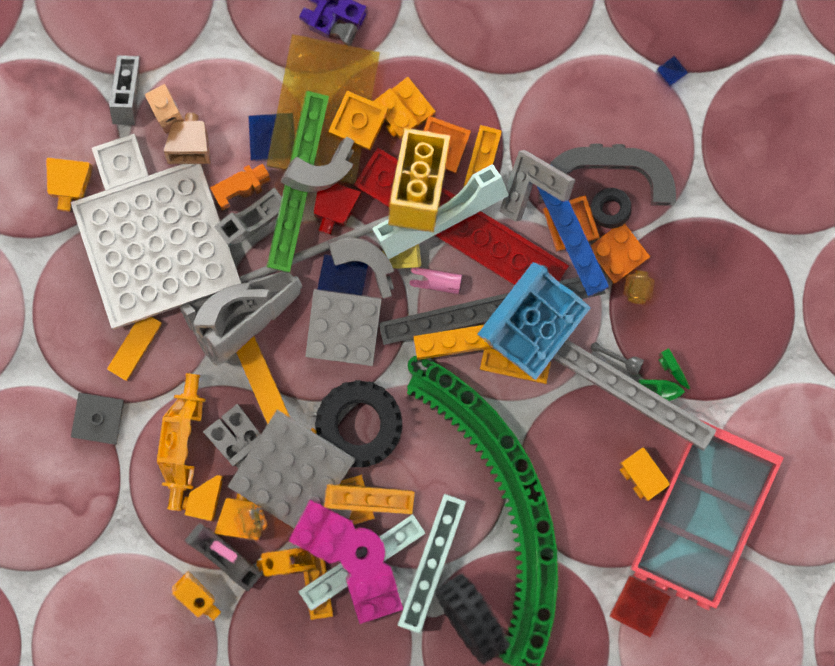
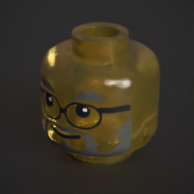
M255 504L237 509L238 513L234 516V521L239 535L248 536L249 540L262 536L261 531L267 528L262 508L255 507Z

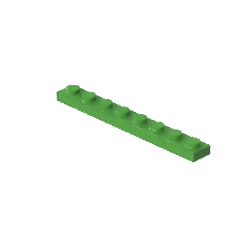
M311 91L305 92L290 162L295 157H298L314 165L329 96ZM287 185L284 186L266 268L290 272L308 192L299 191Z

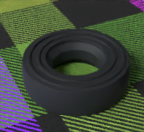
M617 188L601 190L595 195L591 203V213L594 220L604 228L612 229L624 225L632 212V205L628 195ZM608 201H615L620 205V210L615 215H606L602 210L604 204Z

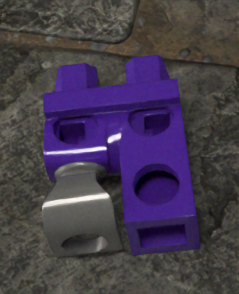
M309 0V2L316 4L317 7L315 11L304 7L299 16L300 20L307 24L311 31L326 38H329L332 34L338 38L340 37L345 47L349 49L368 13L367 6L353 0ZM338 19L346 22L347 24H337Z

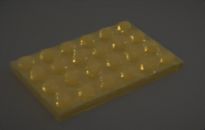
M292 34L266 167L286 171L290 163L306 91L329 96L314 166L330 164L340 142L343 140L328 132L346 91L371 100L380 52ZM353 144L351 148L354 151L348 160L353 165L349 172L339 180L340 182L355 184L362 147Z

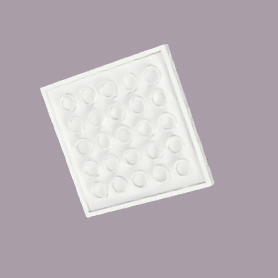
M181 164L71 202L113 330L212 296L226 287L241 284L229 245L214 227L220 222L201 164Z

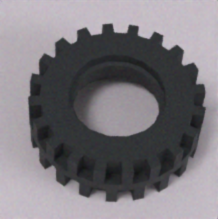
M361 380L344 382L342 385L330 390L331 392L322 399V403L316 412L315 427L317 435L355 458L351 467H370L390 456L398 445L402 433V415L394 397L382 386H378L370 381ZM354 403H366L373 407L380 418V430L376 438L364 445L350 444L343 439L338 430V418L342 410Z
M460 573L435 590L439 604L444 609V613L450 620L452 627L455 628L458 636L463 640L467 649L469 648L472 655L477 658L478 662L484 665L509 649L508 638L498 623L497 617L494 616L482 594L477 591L475 585L471 584L469 578L465 577L463 573Z

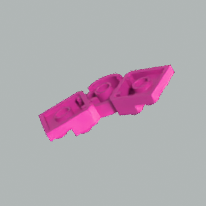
M309 499L289 538V542L329 563L341 562L342 566L349 572L345 580L359 624L403 610L392 569L383 562L385 547L379 536L367 528L354 529L353 522L350 519ZM360 546L367 548V553L363 557L355 555L356 549Z

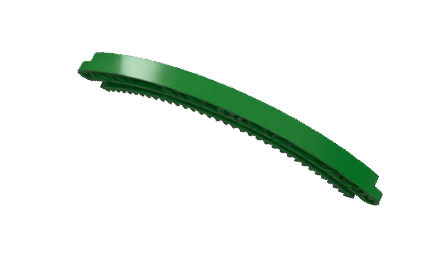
M413 356L407 365L408 371L413 375L407 386V395L410 396L412 393H416L415 400L423 397L424 405L430 401L431 410L438 407V415L445 412L444 420L452 418L451 426L459 424L457 431H466L463 438L471 437L470 446L477 444L475 452H483L480 459H488L485 466L493 467L489 472L490 475L497 474L494 482H501L497 489L505 490L501 498L509 500L504 504L505 507H511L507 515L514 516L510 524L516 525V528L511 531L512 533H517L518 536L513 541L520 544L514 550L521 552L520 555L515 557L516 560L521 561L520 564L516 565V568L521 570V573L516 574V577L521 579V582L515 583V586L520 588L521 591L515 592L514 595L519 597L520 600L513 602L514 605L518 606V609L512 610V613L517 617L510 619L514 627H508L507 629L512 633L511 636H506L510 647L505 653H501L498 656L502 659V662L511 666H525L526 663L522 661L524 658L527 662L540 666L554 621L558 590V554L555 532L544 490L531 460L515 434L497 411L473 388L452 372L433 361L421 359L423 367L426 368L428 364L432 365L427 369L426 377L422 376L423 370L419 369L417 372H414V367L411 364L412 362L416 363L418 360L417 356ZM447 375L452 379V384L450 387L444 388L439 384V379ZM464 392L472 393L474 400L471 404H464L461 401V395ZM504 436H509L513 440V446L509 449L501 446V438ZM519 459H523L527 463V469L524 472H518L515 469V462ZM534 480L536 485L533 486L535 492L540 493V496L537 497V502L528 498V495L531 494L530 488L524 489L523 485H530ZM541 520L546 521L549 525L548 531L544 534L539 533L536 529L537 523ZM544 548H550L553 553L552 558L548 561L542 560L540 552ZM542 608H546L550 612L549 618L545 621H541L537 617L538 611ZM535 635H540L543 638V644L538 648L531 646L530 643Z

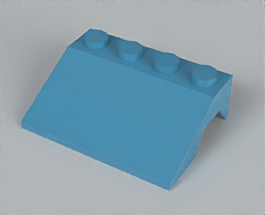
M533 262L477 335L536 380L591 307L573 291L551 276L547 268Z

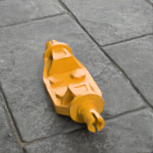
M190 373L185 375L184 393L174 395V398L177 400L162 419L156 462L165 479V482H162L161 485L168 486V489H170L168 510L182 511L184 491L194 488L191 484L195 467L184 465V462L188 456L187 441L191 434L190 420L201 421L202 404L206 399L199 398L197 395L200 375Z

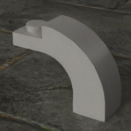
M349 137L344 138L340 142L330 164L325 166H314L295 157L289 163L280 182L303 192H318L332 187L349 172L353 165L348 160L354 151L351 148L354 140Z
M273 188L245 210L236 214H229L214 227L228 245L237 244L273 221L272 219L279 213L282 196L276 188Z
M342 237L327 241L335 265L349 261H361L368 264L375 274L381 297L392 296L390 290L394 289L391 277H386V274L394 272L387 256L371 242L356 237Z
M250 283L232 285L215 293L199 309L193 323L199 338L206 339L205 335L214 331L222 339L225 327L233 317L244 312L258 310L272 298L269 290H252Z

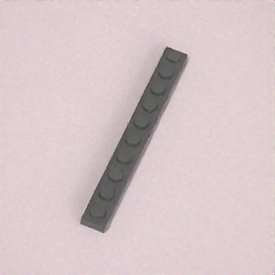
M579 277L558 281L581 299L590 298ZM604 290V291H601V292H599V293H597V294H595V295H593V296H591V297L606 294V293H605V290ZM509 293L380 322L379 327L383 344L412 339L413 336L442 332L486 322Z

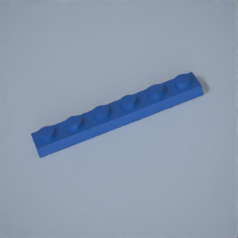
M537 186L588 297L608 289L609 285L569 200L561 201Z

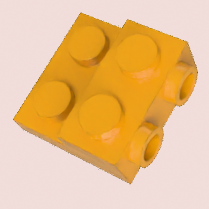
M409 77L405 78L394 88L388 89L373 101L389 109L385 117V122L388 124L386 129L392 137L397 136L399 140L403 138L405 128L414 130L425 122L428 116L435 114V110Z

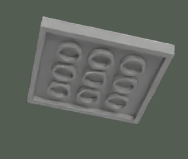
M276 410L228 487L295 528L309 499L324 506L327 484L339 485L355 461V458L284 413Z

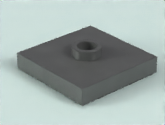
M78 393L71 438L117 445L124 400Z

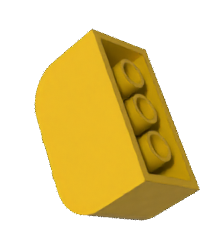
M405 128L390 202L388 225L434 233L450 136Z

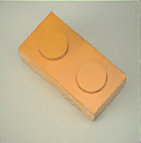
M644 447L619 463L622 467L619 469L620 473L626 481L630 479L635 487L632 489L640 500L644 498L645 501H648L670 485Z

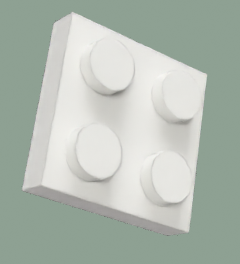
M135 134L92 148L105 190L149 176Z

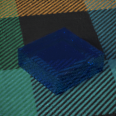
M675 55L656 69L669 88L688 74Z

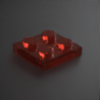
M629 575L609 617L651 638L671 596Z

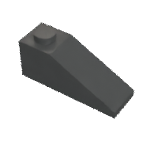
M117 55L109 106L112 124L135 125L138 105L140 56Z

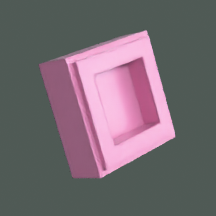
M217 540L210 546V548L232 563L237 558L236 553Z

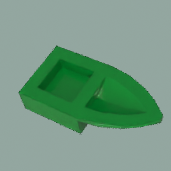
M668 348L659 353L660 359H658V362L664 371L668 370L669 374L671 373L683 387L690 389L670 349Z
M638 380V383L668 401L678 398L685 392L679 385L667 380Z

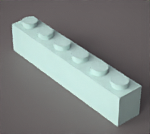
M444 494L398 626L420 633L462 515L465 501Z

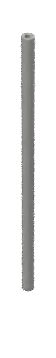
M389 215L330 240L342 237L359 238L373 232L372 228L388 220ZM325 241L294 254L292 265L330 250L328 242ZM265 266L239 278L241 283H248L250 280L264 277L279 270L266 268Z

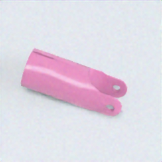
M420 267L411 269L412 273L423 275L428 279L425 281L411 280L409 282L411 286L459 295L462 275Z

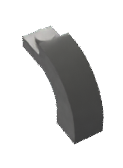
M199 523L185 541L216 564L237 585L248 592L262 576V573L218 534H214L215 532ZM217 540L237 554V558L233 563L210 548L214 541Z

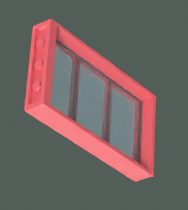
M701 420L717 431L704 451L687 441L669 481L670 485L663 494L630 570L635 571L633 576L644 581L650 578L656 581L654 586L665 591L668 588H672L677 591L676 596L687 601L691 597L698 600L696 605L709 610L710 607L717 609L783 457Z

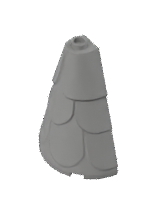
M279 272L250 280L248 283H250L252 290H269L272 298L256 311L244 312L233 317L227 323L222 339L214 331L205 335L206 339H200L193 326L199 309L211 296L180 306V310L205 355L214 365L219 366L233 356L253 336L263 330L271 320H275L301 294L302 284L297 276L293 277L290 273Z

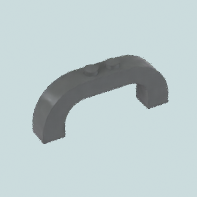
M590 144V147H578L567 150L558 155L549 164L566 175L577 169L634 170L641 173L649 182L651 206H673L676 203V187L670 170L661 159L642 149L626 148L624 144H613L612 147H603V144ZM539 192V203H544Z

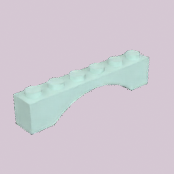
M492 164L473 174L468 183L456 196L438 208L434 233L388 225V220L372 229L387 258L390 259L506 198L509 194L502 177Z

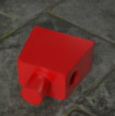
M337 183L328 189L318 191L314 207V216L322 219L318 231L331 235L335 224L344 227L362 196L361 192Z

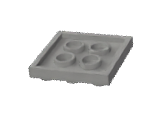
M314 289L305 357L373 366L382 298Z

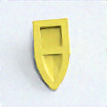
M419 244L390 258L389 261L392 267L399 269L422 266Z

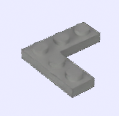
M520 150L507 186L509 196L503 199L499 212L515 222L521 221L533 184L561 201H568L575 179L526 150Z

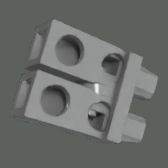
M236 404L222 416L235 435L231 433L221 419L215 421L203 432L231 465H236L239 469L261 433L240 405Z

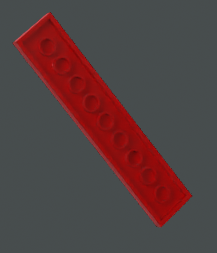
M377 148L355 182L354 187L390 208L399 160ZM442 187L439 207L449 202L456 195ZM482 211L434 235L514 286L533 262L547 268L548 273L557 281L561 280L569 267L566 263Z

